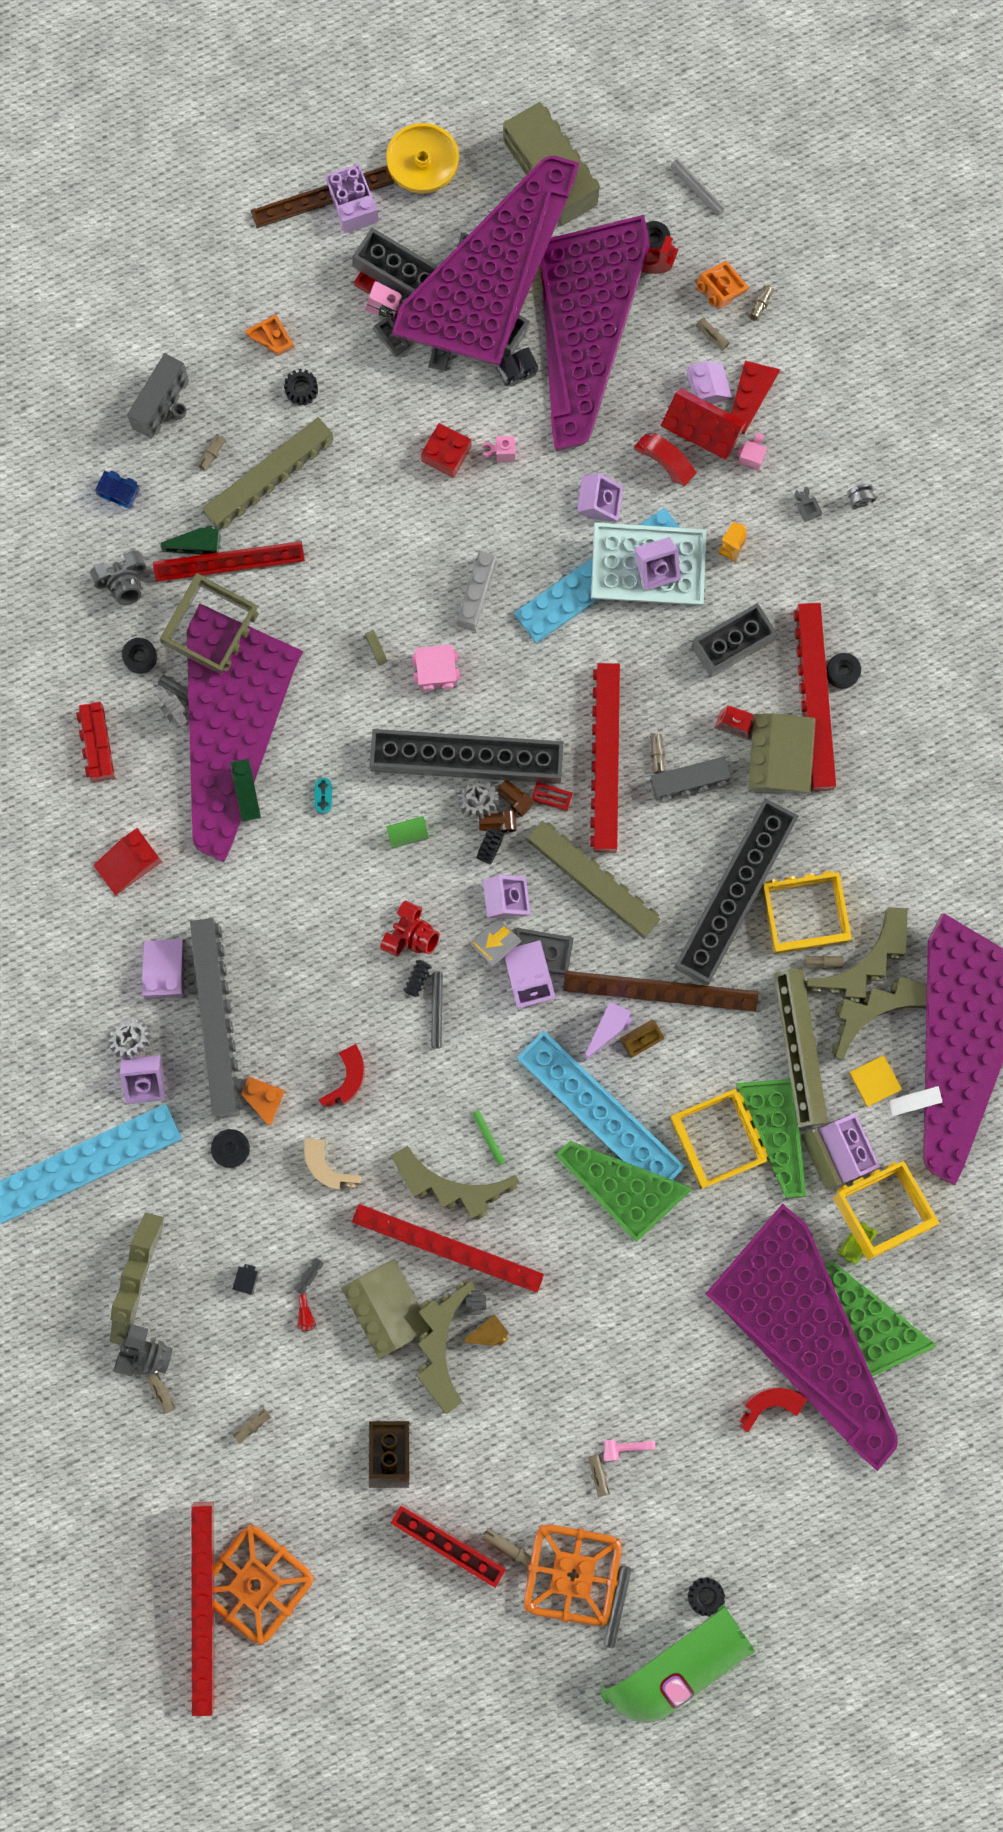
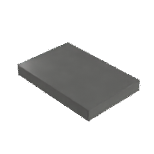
M522 928L516 929V935L521 940L517 946L541 940L549 973L565 975V970L568 971L574 937Z

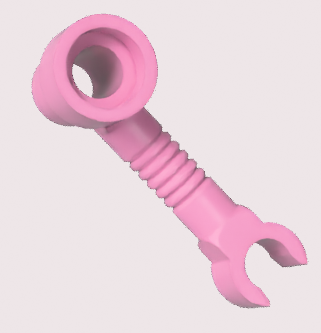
M604 1440L605 1453H603V1461H618L619 1452L656 1449L655 1441L616 1444V1440Z

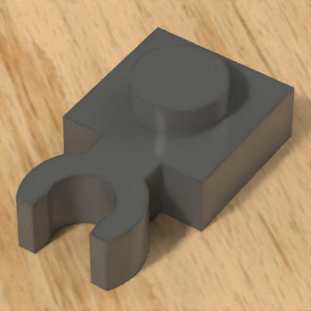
M806 486L803 489L805 495H800L798 490L795 491V498L800 501L797 504V508L804 522L822 515L816 498H809L810 491Z

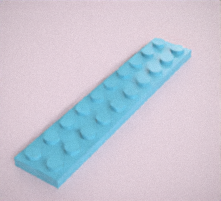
M665 508L640 524L642 526L680 528ZM593 558L514 612V616L536 644L599 600L591 599Z
M544 1030L517 1057V1060L622 1161L672 1180L683 1170L685 1166Z
M167 1104L161 1105L1 1180L0 1223L3 1224L182 1140Z

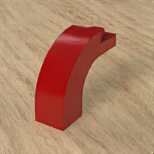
M666 236L660 249L649 248L642 269L643 273L662 274L671 270L679 250L672 245V237Z
M656 433L652 436L645 434L634 446L638 453L657 461L666 470L671 480L677 484L686 486L697 474L688 459L672 443Z
M356 1044L339 1052L346 1067V1078L338 1089L319 1099L323 1108L327 1106L329 1109L337 1105V1100L339 1099L346 1105L360 1091L365 1077V1065Z
M772 1387L763 1389L752 1395L743 1405L750 1411L749 1413L745 1412L740 1418L739 1422L742 1423L740 1428L749 1432L760 1413L772 1406L782 1407L791 1414L798 1416L808 1399L786 1388Z

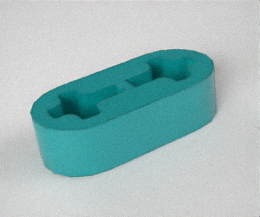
M325 777L317 779L314 792L315 809L323 815L329 813L332 809V784ZM322 782L329 786L325 788V794H322L321 788L318 787L322 785ZM322 798H325L326 804H329L325 807V810H321V807L318 806V804L322 803Z

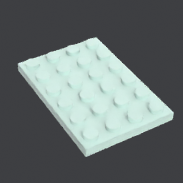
M595 522L591 599L702 606L704 604L706 530ZM670 537L678 549L681 580L645 591L636 565L634 548Z

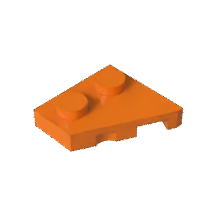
M276 314L245 330L249 338L277 356L294 348L293 342Z
M248 1076L241 1095L262 1119L271 1126L285 1090Z

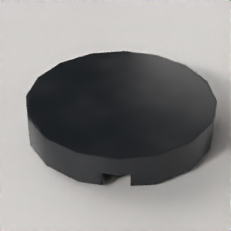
M226 1129L214 1137L211 1145V1154L217 1164L225 1168H235L247 1160L250 1154V1144L242 1132Z

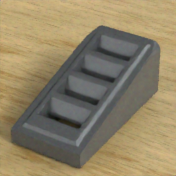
M387 316L374 325L373 330L392 354L397 357L408 349L410 344L406 339L399 337L394 343L390 342L395 336L391 335L387 338L386 335L393 331L395 324ZM388 325L389 328L383 332L381 329ZM402 342L404 345L396 350L394 347Z

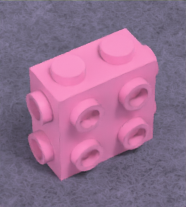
M453 644L415 648L412 662L413 666H417V673H414L415 684H419V690L430 692L435 690L434 688L449 690L453 686H457V680H460L459 668L455 669V662H458L457 650H453Z

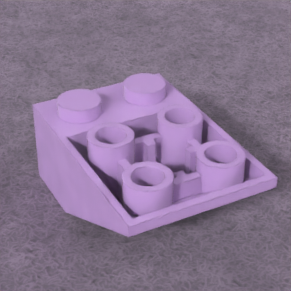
M359 164L325 175L344 233L379 222L376 205Z
M541 940L516 946L504 956L517 1008L556 998Z

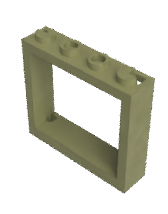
M196 573L162 633L160 643L222 675L224 670L228 671L230 668L232 655H237L241 647L239 644L241 639L247 637L250 631L248 628L250 623L256 621L259 615L257 612L258 605ZM201 587L248 612L219 665L171 640Z

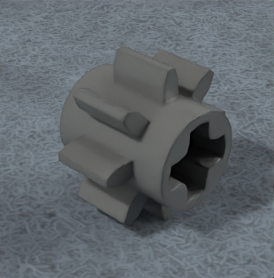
M472 1290L471 1295L466 1296V1310H471L472 1315H481V1310H486V1295H481L480 1290Z

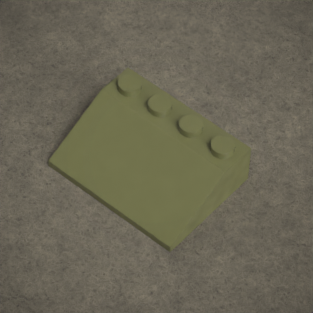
M774 713L754 714L748 788L754 793H810L815 718Z
M395 1259L341 1287L378 1359L418 1338L425 1331L429 1332L431 1330L417 1313L420 1310L419 1304Z

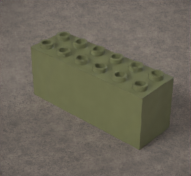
M538 102L503 123V142L525 175L543 158L548 156H558L579 162L575 182L558 220L560 226L565 225L598 205L599 182L596 178H592L588 166L582 163L576 149L573 150L569 138L562 134L558 122L553 121L550 111L546 106L544 107L541 102Z

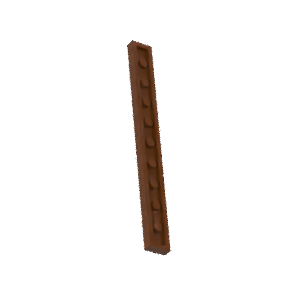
M566 970L563 991L753 1012H756L759 995L758 991Z

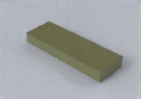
M818 1128L801 1135L825 1189L842 1183Z

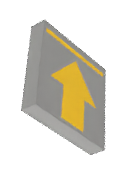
M497 919L470 943V946L493 967L515 948L521 940Z

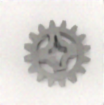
M164 688L156 693L161 701L158 706L170 722L174 719L180 727L188 722L183 714L185 708L174 693L168 695Z
M483 780L479 784L473 781L471 786L468 783L466 784L467 789H460L461 794H458L457 802L461 813H466V817L473 815V819H476L477 816L483 819L484 814L490 816L491 810L496 811V806L499 805V795L496 792V787H491L490 782L484 785Z
M128 1019L126 1024L121 1021L120 1027H114L116 1032L110 1033L112 1036L109 1039L110 1048L117 1057L121 1056L125 1060L128 1056L130 1060H133L134 1055L140 1057L141 1051L146 1052L145 1046L151 1045L148 1041L152 1039L151 1031L143 1021L139 1022L138 1019H135L134 1022Z

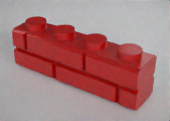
M102 702L79 705V712H76L78 723L82 725L79 735L81 741H84L85 748H82L84 760L87 759L88 766H85L87 778L90 777L92 782L115 779L104 706Z

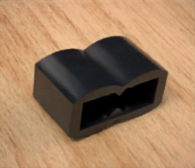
M527 347L512 355L503 357L500 367L496 366V369L505 386H514L523 378L530 379L534 377L538 372V365L530 348Z

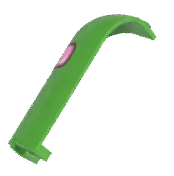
M723 1604L717 1608V1613L628 1678L608 1688L604 1684L600 1687L603 1692L600 1695L606 1704L610 1702L619 1713L628 1719L642 1723L659 1721L669 1716L749 1657L755 1650L743 1632L739 1630L740 1627Z

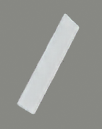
M933 1087L890 1100L892 1116L942 1103L939 1087Z

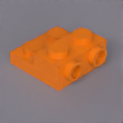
M727 261L701 273L696 281L698 291L704 292L708 297L709 304L715 306L718 310L731 304L734 298L746 293L749 289Z

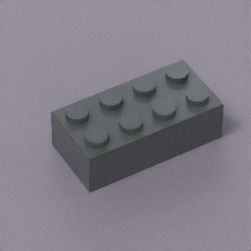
M166 353L163 354L127 413L133 430L150 439L153 438L154 434L157 435L161 429L160 424L163 419L166 420L168 418L171 406L178 402L180 391L182 388L185 389L189 383V377L183 362Z
M756 603L694 639L691 647L712 678L774 642L778 634L760 605Z

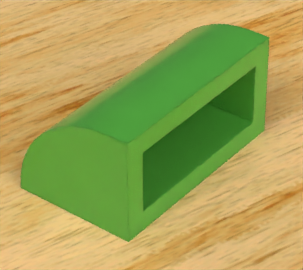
M423 816L386 826L392 849L429 839Z

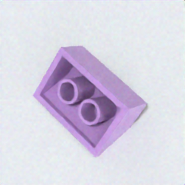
M856 1113L818 1129L842 1184L880 1167Z

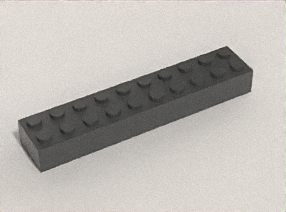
M374 228L370 229L352 256V266L400 293L405 298H408L438 267ZM521 315L518 316L503 353L504 357L515 352L528 332L530 321Z
M372 729L370 771L561 784L564 741Z
M764 798L674 969L706 986L710 984L799 815Z
M214 918L190 921L212 1115L216 1118L240 1115V1110H243L242 1098L238 1096L237 1092L241 1090L240 1080L235 1075V1071H238V1062L233 1057V1052H236L235 1040L231 1038V1033H234L233 1022L228 1016L232 1011L231 1004L226 999V995L229 994V986L226 980H224V976L227 975L226 964L222 961L225 952L224 946L219 938L223 937L222 928L219 926V923H216Z

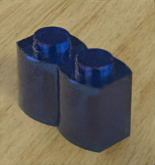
M104 471L95 489L97 496L127 509H131L140 491L139 485H137L135 480L121 478L115 471Z

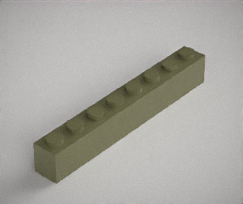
M317 417L204 506L202 509L205 516L217 529L227 528L235 517H241L250 505H256L264 494H270L275 489V486L280 482H285L293 471H299L307 460H313L321 449L328 448L334 440L333 433Z
M541 821L527 837V842L645 939L659 923V914L654 909L645 907L643 905L644 901L635 895L633 897L629 893L630 890L624 884L620 883L619 885L615 882V878L608 871L603 872L599 868L600 865L594 859L589 860L585 857V852L578 846L576 848L570 844L571 841L562 834L560 836L555 832L556 828L551 823Z
M788 969L774 973L798 1127L828 1124L804 971Z

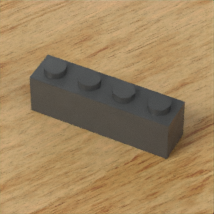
M724 756L651 775L650 782L656 801L667 802L672 800L673 796L686 797L691 794L690 792L698 790V793L708 791L709 787L716 786V788L724 787L730 781L731 776Z

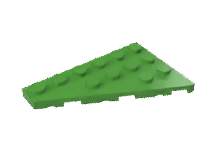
M569 1141L556 1154L560 1161L636 1242L693 1190L690 1186L573 1141Z
M829 1261L824 1264L872 1377L936 1347L934 1342L887 1306L886 1303L877 1298L865 1286L851 1277L850 1274L841 1269L835 1262Z

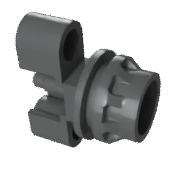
M136 550L123 554L126 564L120 566L118 562H114V568L107 571L103 562L90 570L95 587L98 589L108 587L113 598L117 599L121 605H131L141 597V582L138 574L146 570V564L141 553Z
M130 1324L118 1354L114 1372L131 1377L135 1367L140 1366L143 1373H146L147 1369H149L150 1374L158 1372L165 1374L170 1363L173 1348L167 1347L160 1340L155 1343V1338L147 1342L148 1329Z

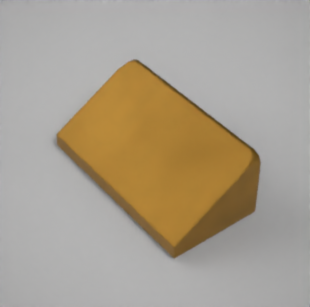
M653 1019L620 1037L631 1058L665 1039L658 1024Z

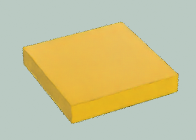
M884 1055L849 1072L866 1107L902 1090Z

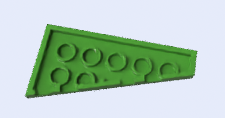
M791 1079L735 1083L738 1091L744 1098L746 1110L751 1114L753 1126L758 1130L761 1144L766 1149L768 1160L785 1198L805 1197L800 1131Z

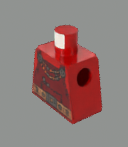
M727 705L720 711L714 728L748 740L753 728L754 716L750 712Z

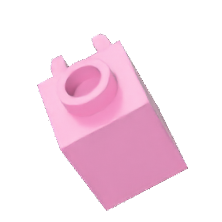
M757 433L754 442L746 440L744 447L740 445L737 457H740L738 464L759 471L767 447L761 446L763 434Z
M497 436L496 445L490 442L483 443V448L490 449L489 452H483L484 458L496 455L497 462L515 461L514 436Z

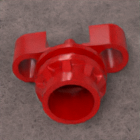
M407 900L403 901L396 913L401 919L398 923L393 924L395 929L393 934L385 933L380 949L398 957L406 945V949L418 954H431L437 947L440 933L434 930L431 924L420 919L422 907Z

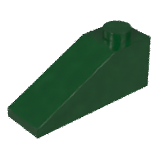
M206 526L205 528H198L161 542L160 547L163 552L194 555L218 553L221 534L216 527Z
M249 758L230 762L242 822L260 819L261 815Z

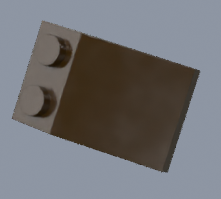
M369 1421V1488H409V1421Z

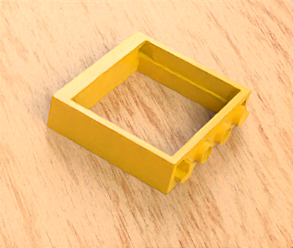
M824 871L822 875L817 876L814 873L803 875V878L796 879V876L784 878L785 881L778 882L777 879L765 881L766 883L762 885L761 889L773 954L844 944L852 940L839 872ZM832 882L842 934L778 943L769 892Z
M736 1089L669 1117L700 1190L767 1162L766 1157L768 1155L764 1146L761 1147L758 1141L760 1139L758 1130L756 1128L753 1129L750 1123L752 1121L751 1114L748 1110L745 1111L742 1104L744 1103V1098L740 1092L737 1093ZM731 1098L757 1160L707 1180L681 1119Z
M904 1161L898 1164L896 1162L890 1163L885 1166L886 1169L883 1171L877 1169L869 1174V1178L864 1179L861 1177L853 1182L854 1185L850 1187L844 1185L836 1190L837 1194L833 1197L835 1204L868 1261L940 1224ZM896 1174L923 1223L873 1247L846 1198Z

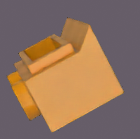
M732 522L721 540L723 544L718 553L736 562L747 537L746 526L741 523Z

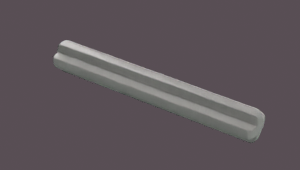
M679 159L674 160L671 168L716 215H721L725 207Z

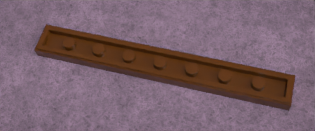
M387 166L363 173L370 191L394 184ZM328 185L250 211L256 228H260L334 203Z

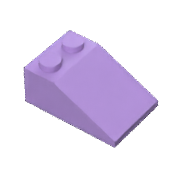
M183 939L144 941L142 992L144 998L185 997Z
M609 1002L586 1051L584 1060L587 1061L622 1033V1030L627 1031L632 1021V1018L629 1017L631 1011Z

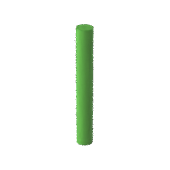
M475 1111L472 1115L498 1166L506 1163L480 1111Z

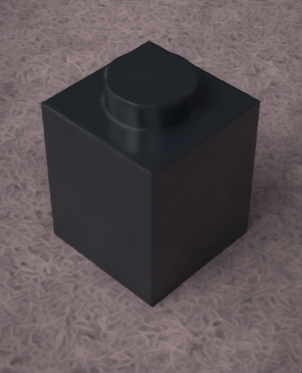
M244 1264V1267L239 1266L232 1290L253 1295L260 1273L255 1271L256 1266Z

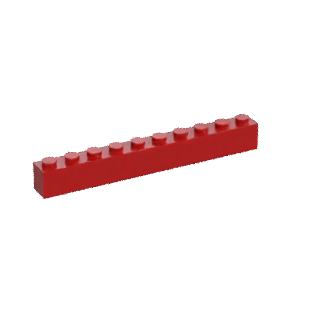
M802 603L797 605L796 610H793L794 622L797 621V628H795L794 634L795 640H798L799 646L796 647V657L800 658L798 676H801L802 683H799V693L803 694L801 712H804L805 717L815 718L811 792L831 791L836 788L821 603Z
M597 663V668L593 669V680H596V687H593L592 699H596V706H592V717H596V724H592V735L595 736V743L592 742L591 753L595 754V761H591V772H595V780H591V791H594V798H591V810H594V817L590 818V828H594V836H590V847H594L593 853H617L620 663Z
M359 1203L352 1219V1223L536 1293H538L544 1274Z
M214 1501L193 1502L191 1506L192 1716H213L215 1709Z

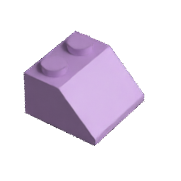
M704 361L688 366L687 377L693 395L711 404L732 399L722 364Z
M600 473L582 476L577 512L588 518L617 522L619 520L623 486Z
M670 537L634 548L636 565L645 591L681 580L678 549Z
M498 875L483 880L487 918L531 915L526 877Z
M160 1055L135 1057L133 1060H130V1058L121 1059L120 1077L126 1104L165 1100L164 1073Z

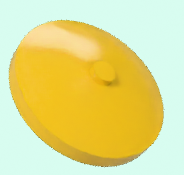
M431 123L408 125L399 130L388 145L386 153L388 171L392 179L405 190L419 194L436 192L447 186L457 173L459 166L458 146L454 138L440 126Z

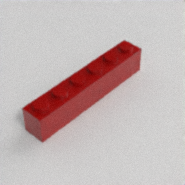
M401 1504L391 1521V1524L494 1588H496L506 1571V1567L404 1504Z

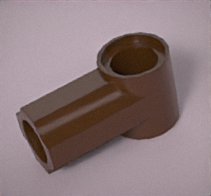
M508 779L496 790L521 817L535 804V801L527 793L521 792Z
M505 810L499 813H491L490 816L484 814L483 819L479 816V831H488L491 827L503 833H507V831L516 832V811Z

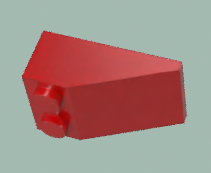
M136 828L118 841L93 866L116 896L161 864L162 861L139 829Z

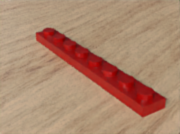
M302 541L153 561V569L156 582L194 577L196 573L202 576L305 561Z

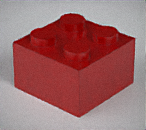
M438 423L421 452V462L455 478L472 448V439Z

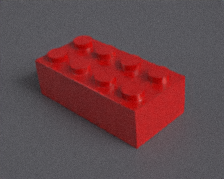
M680 388L675 393L660 426L727 460L746 422Z

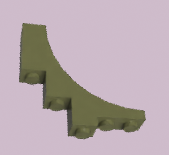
M888 907L885 910L883 927L879 938L871 952L853 968L838 975L825 978H808L805 981L806 989H810V992L813 993L829 990L830 994H841V991H844L843 999L860 1003V1000L866 998V977L869 978V981H880V978L886 976L887 956H889V959L899 960L900 957L906 955L908 908Z
M899 977L897 981L894 980L890 991L893 994L872 988L869 992H866V998L863 999V1003H866L865 1005L844 999L842 1003H838L835 1014L838 1015L837 1020L844 1022V1024H840L837 1035H840L838 1043L835 1042L832 1048L833 1059L843 1060L856 1034L877 1016L904 1008L926 1009L927 985Z
M408 1146L391 1155L414 1198L418 1196L421 1199L430 1193L429 1189L432 1188L443 1208L451 1209L458 1205L457 1200L461 1199L472 1219L476 1217L479 1220L487 1215L486 1211L489 1210L486 1202L488 1200L490 1203H493L501 1198L500 1193L504 1191L510 1193L518 1188L516 1184L519 1183L516 1175L487 1185H467L447 1180L427 1169L415 1157Z
M145 1212L132 1239L129 1259L121 1274L120 1289L111 1309L110 1342L122 1345L130 1324L134 1325L148 1268L162 1233L164 1217Z
M461 1281L455 1286V1292L451 1295L447 1293L439 1299L441 1302L439 1305L434 1299L431 1301L425 1300L419 1305L420 1310L417 1311L431 1329V1332L425 1331L418 1337L420 1341L416 1344L431 1363L421 1365L417 1369L419 1373L415 1376L445 1414H448L463 1402L454 1389L448 1373L446 1339L455 1311L463 1299L475 1288L471 1281Z

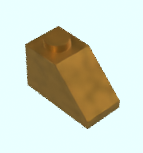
M494 1314L463 1340L465 1343L489 1346L498 1344L500 1347L508 1340L507 1335L509 1332Z

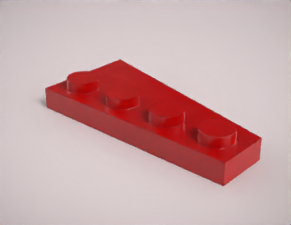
M745 360L731 411L732 415L746 422L741 434L745 435L781 369Z

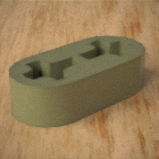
M371 630L365 633L377 664L382 665L386 663V656L375 631Z

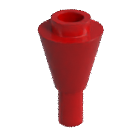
M306 1294L298 1295L300 1308L297 1329H301V1332L312 1331L313 1327L317 1324L307 1304Z

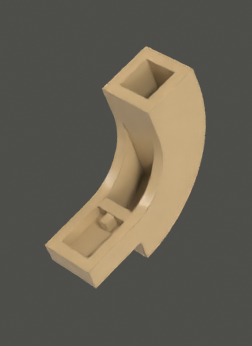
M305 1138V1160L310 1172L319 1182L335 1190H341V1183H345V1187L356 1188V1184H361L362 1176L336 1173L328 1167L325 1160V1140Z

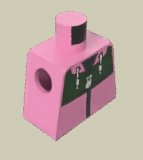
M375 281L365 311L385 318L389 316L393 320L395 313L398 314L402 304L400 303L402 295Z

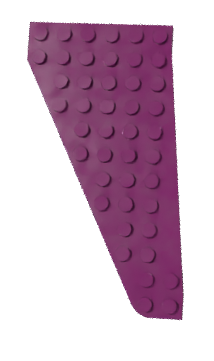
M558 156L543 158L400 305L392 336L500 367L508 340L575 182L579 162Z
M644 215L552 237L541 261L551 425L556 452L582 446L592 435L650 246Z
M199 603L187 628V648L219 665L242 623ZM250 626L248 627L250 631L245 639L242 638L239 643L241 647L237 655L233 654L230 659L232 661L228 671L224 670L222 675L187 657L192 839L198 851L221 862H225L241 822L230 762L249 758L255 783L294 670L303 654L302 650Z
M942 913L928 939L925 1042V1090L938 1086L942 1103L924 1107L923 1161L929 1172L952 1185H956L1003 1065V948L947 914Z
M782 1203L705 1294L725 1311L849 1445L878 1471L896 1450L898 1445L897 1433L810 1230L804 1221Z

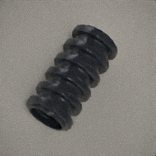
M416 960V966H413L414 971H411V977H408L409 982H406L405 985L407 986L403 988L405 993L413 997H419L418 993L422 991L421 986H424L423 982L427 980L426 975H429L428 971L432 969L430 964Z

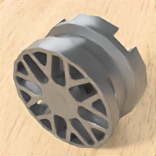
M861 484L847 491L848 498L851 499L850 506L852 508L868 506L870 501L871 503L876 501V496L872 493L874 490L872 484Z

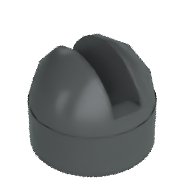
M181 403L174 404L171 410L173 418L176 420L183 419L186 416L187 409Z

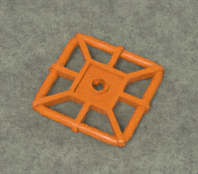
M249 1524L248 1527L238 1534L227 1550L218 1556L219 1560L214 1565V1578L225 1564L238 1574L230 1585L215 1586L214 1593L230 1591L240 1601L229 1612L214 1599V1610L225 1619L224 1621L227 1624L230 1623L250 1641L260 1646L271 1639L288 1616L291 1617L293 1609L310 1589L312 1581H314V1575L287 1551L288 1548L284 1545L283 1547L279 1545L262 1529ZM254 1535L277 1553L268 1566L256 1557ZM248 1536L250 1560L241 1569L230 1558ZM282 1557L303 1576L282 1579L271 1569ZM258 1579L261 1588L253 1590L251 1588V1580L256 1581ZM304 1582L287 1605H284L273 1596L281 1585ZM270 1601L281 1610V1613L263 1634L261 1610ZM243 1604L255 1612L257 1634L235 1617V1614Z
M553 1524L540 1525L535 1535L531 1561L527 1567L529 1572L524 1594V1610L533 1615L559 1619L563 1623L570 1621L592 1626H605L611 1615L615 1587L618 1585L617 1575L622 1553L621 1540L611 1535L585 1531L584 1528L580 1527L574 1529ZM549 1533L576 1537L573 1553L560 1551ZM543 1536L555 1552L553 1568L538 1565ZM583 1539L609 1543L593 1556L580 1554ZM614 1549L609 1578L594 1576L596 1562ZM572 1569H575V1573L578 1574L574 1580H570V1577L567 1576L568 1572H572ZM536 1573L552 1574L549 1588L532 1600ZM592 1581L608 1584L602 1614L590 1597ZM553 1593L566 1595L563 1612L536 1607L537 1604ZM572 1597L586 1599L598 1618L569 1613Z

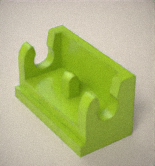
M859 1221L868 1239L872 1242L878 1231L868 1227L865 1222ZM851 1232L837 1254L852 1265H857L864 1253Z

